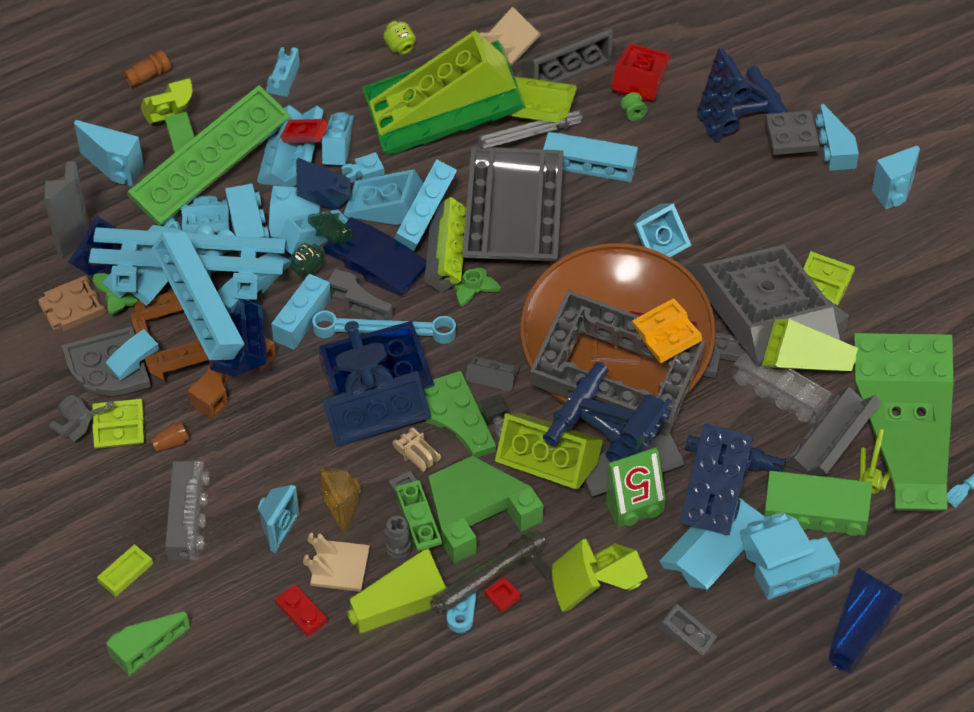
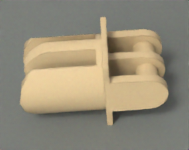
M413 427L409 429V433H403L400 436L401 439L392 441L395 449L404 456V460H410L422 472L433 466V461L436 463L442 458L424 440V434H420Z

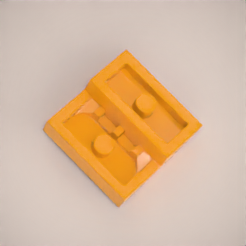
M674 298L632 320L636 331L660 363L702 341V334L688 320L687 312Z

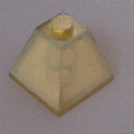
M322 466L318 468L321 495L343 534L347 532L358 508V493H361V488L357 479H352L348 471Z

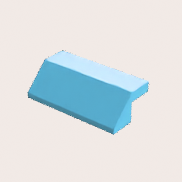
M290 105L284 108L291 115L290 120L322 119L323 110L318 106L304 114H301ZM285 122L268 137L257 182L266 185L295 186L296 160L301 158L311 162L316 142L284 143L280 136L287 124Z
M152 225L148 230L160 232H183L180 229H174L157 225ZM139 245L138 251L153 252V245ZM135 266L137 267L136 292L131 293L146 306L168 282L162 267ZM110 273L102 283L112 291ZM112 291L119 298H121L126 293L120 291Z
M740 499L738 516L732 524L729 535L691 526L659 562L664 569L681 571L690 587L707 590L744 550L740 530L748 528L747 525L751 522L763 521L765 516Z

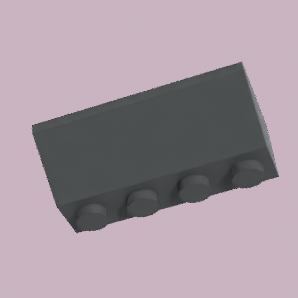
M611 29L598 30L523 60L522 77L562 83L611 63L613 31Z

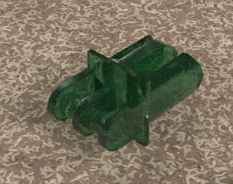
M327 211L324 214L321 212L308 216L309 224L317 230L315 236L323 235L333 245L342 242L346 243L353 237L351 229L339 219L340 213L332 214L330 211Z

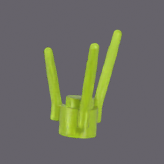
M879 429L871 466L867 471L865 447L861 448L859 481L872 482L871 494L879 493L880 489L885 490L890 478L888 471L882 477V472L876 469L884 432L883 429Z

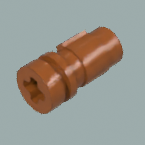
M159 50L153 53V55L147 56L146 60L123 71V77L126 83L133 87L147 81L154 75L159 76L169 71L171 65L166 54Z

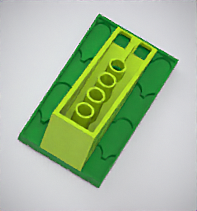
M476 30L423 66L362 87L383 152L387 155L400 153L422 143L425 145L459 130H467L489 120L495 121L526 108L502 43L498 40L489 43Z

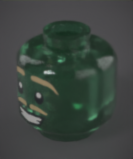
M302 243L290 255L291 264L289 266L301 278L307 277L308 274L314 275L324 265V259L321 256L324 252L315 243L312 245Z

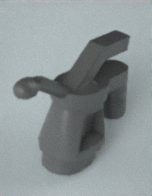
M69 395L58 406L61 416L69 422L62 425L52 421L49 428L63 437L69 436L75 442L87 431L92 415L111 408L113 402L108 401L105 406L90 411L83 399L76 395Z

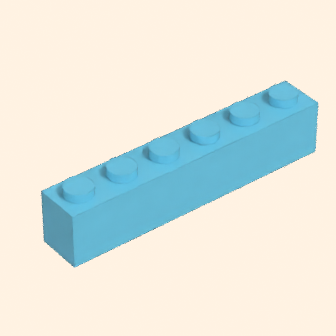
M162 232L153 245L152 250L208 359H234L244 345V342L187 233Z

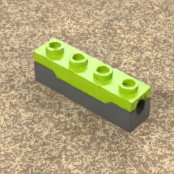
M452 197L438 205L430 220L424 282L441 293L454 286V284L461 282L466 207Z

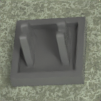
M811 110L766 114L765 121L773 155L819 150V142Z

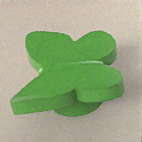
M483 268L467 270L464 276L461 275V282L452 286L454 290H457V300L460 307L465 306L474 297L476 292L501 291V286L493 278L487 277V271Z
M100 273L93 276L94 285L100 291L106 293L105 300L109 314H115L123 310L125 305H136L138 298L131 292H126L119 298L102 283L109 274Z

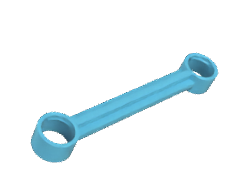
M320 311L312 319L313 331L320 338H330L336 332H347L344 326L350 321L358 322L359 333L433 336L435 341L442 344L450 343L456 337V323L448 316L437 317L433 322L344 319L336 318L330 311ZM329 321L332 323V325L327 328H321L317 326L320 322ZM443 326L452 329L448 333H440L437 331L438 328Z

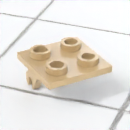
M513 7L489 33H480L489 43L497 40L502 43L510 66L541 35Z
M310 533L308 535V542L313 544L317 552L313 560L309 559V555H305L303 559L304 565L308 566L312 573L310 585L362 592L370 545L327 541L321 534H318V538H314L313 533Z

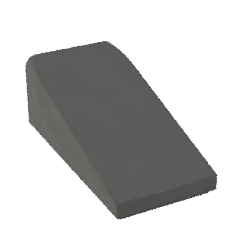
M678 604L671 609L657 627L666 635L700 656L704 655L717 638L715 634Z

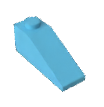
M339 210L288 218L279 239H285V249L291 255H295L296 252L305 253L310 251L309 248L313 250L350 228L352 223Z

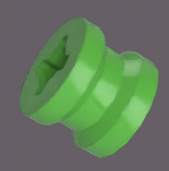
M630 93L620 102V106L626 111V116L631 121L640 120L648 112V108L642 102L639 93Z

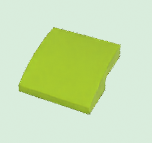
M810 251L803 268L823 295L836 306L839 305L855 271L854 266Z
M142 399L114 401L111 408L93 414L95 449L144 444ZM107 402L94 403L93 410L105 406Z
M582 539L552 564L553 585L562 612L571 610L600 586L591 567L597 561L586 539Z

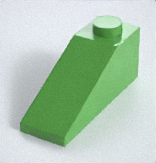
M180 612L124 628L121 632L113 634L109 641L106 642L109 656L130 676L190 628L188 616L185 612Z

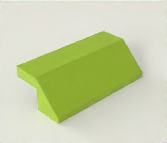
M515 77L526 108L508 116L555 123L567 117L577 85Z

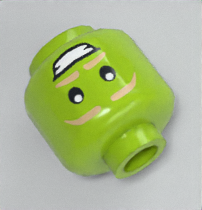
M397 21L387 25L383 38L391 52L399 53L400 55L410 52L414 48L416 38L409 25L405 22Z

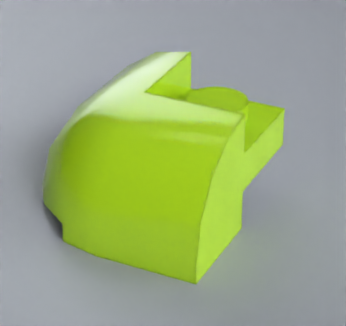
M190 78L170 83L165 93L143 99L141 110L148 123L154 124L165 121V116L182 113L186 109L193 91Z

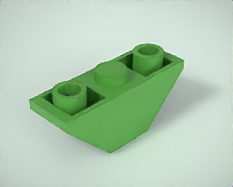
M420 480L396 486L395 490L401 515L407 521L411 545L417 551L441 545L442 540Z

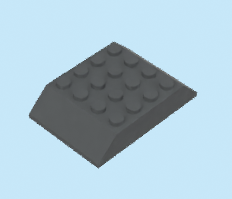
M471 147L463 257L558 261L563 150L490 147L483 149L481 147Z

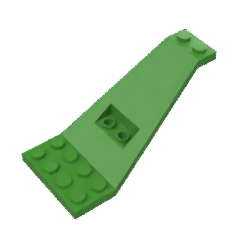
M855 333L853 336L854 346L858 350L854 364V383L859 396L863 400L876 395L882 401L868 420L876 439L879 429L884 430L880 451L894 485V510L946 511L953 397L952 335ZM892 409H898L900 411V415H893ZM922 409L925 415L919 416L916 410Z

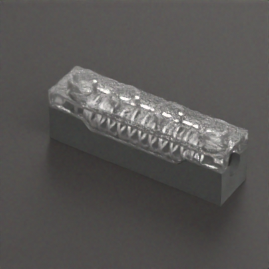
M173 461L165 545L168 560H199V552L204 550V535H201V529L206 528V514L203 513V507L208 505V494L204 490L205 486H209L210 477L209 471H205L203 461Z

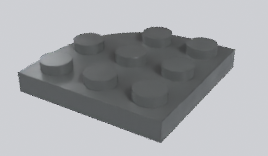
M132 326L62 345L72 378L78 385L89 392L105 396H117L151 387L143 360L139 362L140 368L121 380L106 366V361L135 335Z

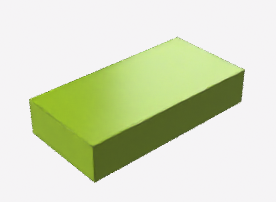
M134 544L97 577L98 583L117 597L153 565V560Z

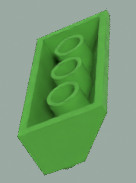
M770 471L764 516H772L773 514L784 512L796 518L803 530H821L826 533L839 532L852 536L865 535L869 517L872 482Z

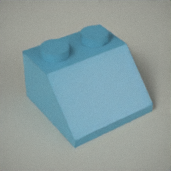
M918 145L877 160L872 191L885 209L899 206L906 202L916 171L920 151Z
M784 512L773 514L770 520L764 522H751L747 525L748 528L740 530L747 559L766 569L814 552L812 544L797 519Z

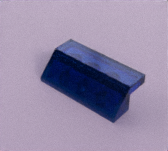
M240 298L233 313H229L244 345L234 359L210 360V370L233 377L263 366L267 362L262 305Z

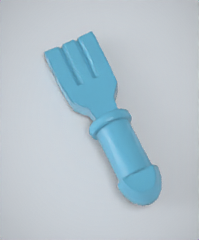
M974 473L964 480V484L956 485L947 493V501L956 508L967 497L968 491L974 489Z

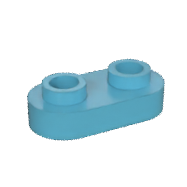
M458 583L450 590L447 625L456 633H464L473 625L476 591L468 583ZM462 597L467 598V600L461 601L459 599ZM457 620H463L464 622H463V623H457L456 621H457Z

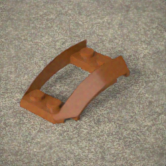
M174 291L155 296L147 306L141 301H137L134 306L135 312L130 313L136 334L143 329L149 334L145 320L157 319L170 313H179L183 311V308ZM199 340L155 352L145 358L149 372L164 380V372L176 371L181 367L197 365L209 360ZM209 360L210 365L213 366L216 360Z

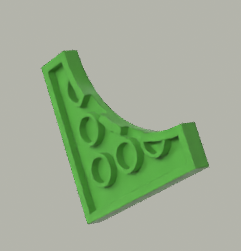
M461 371L421 383L431 418L425 419L426 423L442 429L445 427L456 434V438L464 444L471 456L477 458L496 452V444Z

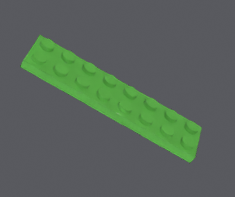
M258 85L131 188L127 196L158 226H161L180 211L181 207L191 202L277 131L285 122L290 120L291 115Z

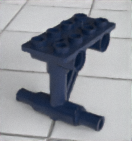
M723 48L717 50L705 90L702 93L700 105L697 108V115L702 120L708 135L712 137L714 143H719L722 135L732 133L740 126L738 117L740 115L763 111L766 114L788 112L780 94L776 92L769 80L764 79L757 66L747 69L746 76L749 78L747 80L741 74L732 57L727 55Z
M595 362L586 377L578 380L576 389L561 410L553 415V423L543 435V440L551 446H556L565 431L571 430L579 418H582L608 437L607 440L612 442L605 455L609 461L614 462L641 453L657 433L660 425L671 412L667 407L672 400L667 398L664 402L654 395L647 394L635 411L595 401L593 398L598 393V385L608 372V368L603 363Z
M704 424L700 438L689 435L687 438L688 442L696 443V445L686 444L685 446L686 451L697 453L680 522L729 535L732 524L738 516L740 508L739 495L745 472L748 469L753 471L764 469L784 472L785 468L775 466V464L786 465V459L766 455L762 449L751 447L753 442V435Z

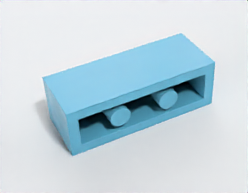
M253 184L225 188L234 235L269 238L268 228L262 226V223H265L263 209H258V206H261L259 192H254Z
M308 274L271 323L273 340L295 350L312 327L314 315L323 311L331 301L330 282Z
M826 537L819 540H810L814 552L770 569L756 564L754 576L767 600L838 574L840 561Z

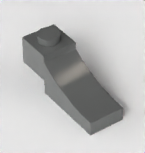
M337 269L333 271L328 280L330 282L331 298L345 302L347 312L370 320H393L392 304L382 301L364 290L357 283V276L350 272H343Z

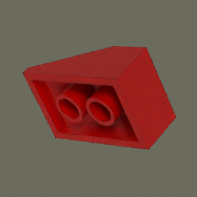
M629 43L616 64L611 89L616 90L617 93L622 95L639 93L642 100L645 101L654 100L661 86L671 54Z

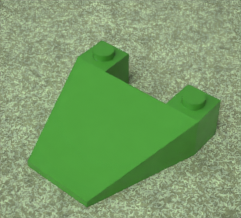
M474 456L428 476L442 546L454 564L477 553L476 536L469 526L506 509L521 532L543 522V504L531 486Z

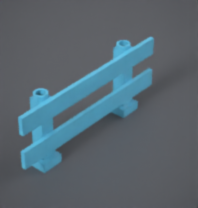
M96 228L94 242L121 243L122 248L121 250L91 248L89 263L117 264L118 266H112L111 271L112 291L136 292L137 267L135 266L161 267L154 252L138 251V246L154 245L162 232ZM187 233L194 248L241 251V257L198 255L205 270L239 272L233 275V298L257 300L258 274L254 273L282 274L283 260L256 258V252L284 253L285 239Z

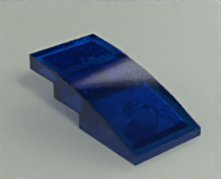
M353 217L323 246L325 254L343 260L346 268L363 274L366 282L400 296L426 269V260L386 233Z

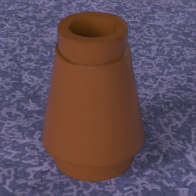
M173 422L152 438L151 441L156 451L159 452L183 445L190 438L182 422L177 424Z

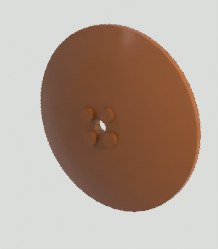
M609 243L586 247L554 263L540 276L530 290L521 317L522 348L530 369L568 290L629 313L630 311L647 313L674 298L687 312L688 320L697 322L698 331L702 334V339L706 340L704 355L687 394L702 378L711 360L715 342V320L710 301L699 282L687 269L658 251L623 243ZM582 332L567 361L587 371L592 369L595 362H601L608 368V372L604 377L616 382L618 380L623 381L624 385L640 391L642 388L656 397L659 391V384L661 381H664L668 370V364L660 363L653 358ZM549 392L564 404L568 400V398Z

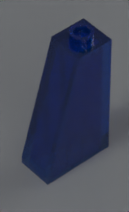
M859 568L856 571L831 646L828 661L837 669L851 674L899 611L904 595Z

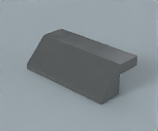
M75 161L66 162L65 180L45 181L44 201L59 259H64L88 240L89 220Z
M850 387L838 391L786 458V465L807 475L822 476L827 474L882 401L876 395L863 400Z
M657 432L642 451L657 448L661 472L684 465V461L670 433L667 436ZM612 442L601 446L598 464L583 482L584 490L591 496L607 492L608 468L611 461L607 459L605 452Z

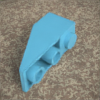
M821 104L820 112L816 114V127H820L821 130L819 132L820 144H824V162L828 163L829 171L856 169L859 153L855 136L824 104Z
M344 112L331 115L322 138V164H346L354 116Z

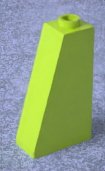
M775 319L762 366L852 371L856 362L858 348L791 319Z
M429 549L423 550L350 599L351 610H348L347 614L351 625H356L359 633L447 604V589Z

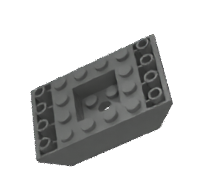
M784 244L751 250L686 267L699 282L712 306L756 365L763 363L775 319H791L840 340L833 306Z

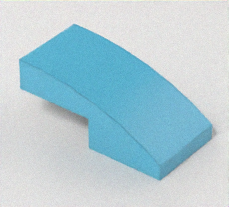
M143 329L118 348L106 361V366L121 380L140 368V361L158 351V343Z

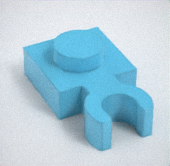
M376 152L355 159V165L345 164L341 167L342 174H347L346 177L350 178V183L354 182L358 177L367 179L384 174V167Z

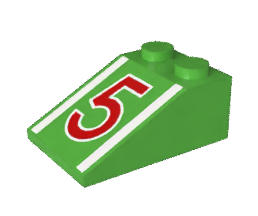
M657 448L609 463L606 505L617 528L625 525H634L639 520L648 517L655 518L664 512L666 498Z

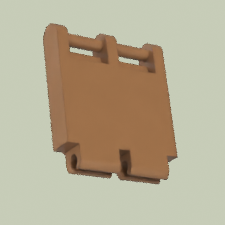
M88 276L80 277L44 292V297L38 299L39 305L54 331L61 328L63 331H66L102 316L107 312L105 306L101 305L97 299V292L93 291L89 285L90 280Z

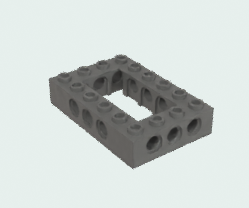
M568 290L530 370V384L565 398L571 396L577 387L578 380L586 377L589 373L587 370L576 367V364L567 362L581 332L655 360L657 359L632 324V320L640 316ZM702 339L701 342L663 362L668 364V370L664 381H661L659 384L657 397L664 402L669 398L672 402L667 407L671 412L660 425L657 432L669 436L704 355L706 340ZM603 377L598 385V393L593 400L635 411L645 395L650 394V392L642 388L640 391L624 385L623 381L620 380L616 382Z

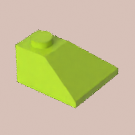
M614 543L594 554L597 562L591 567L597 580L626 590H632L640 586L641 581L648 578L635 549Z

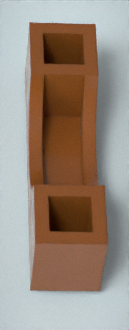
M253 328L246 335L241 336L244 345L234 359L219 360L214 366H210L206 373L189 387L188 397L190 405L210 419H213L228 404L225 384L233 375L243 371L261 372L276 358L274 342Z

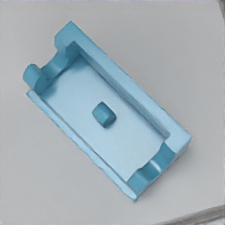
M281 47L272 76H269L267 80L266 92L268 94L288 97L300 66L298 48L292 47L291 56H288L284 53V48Z

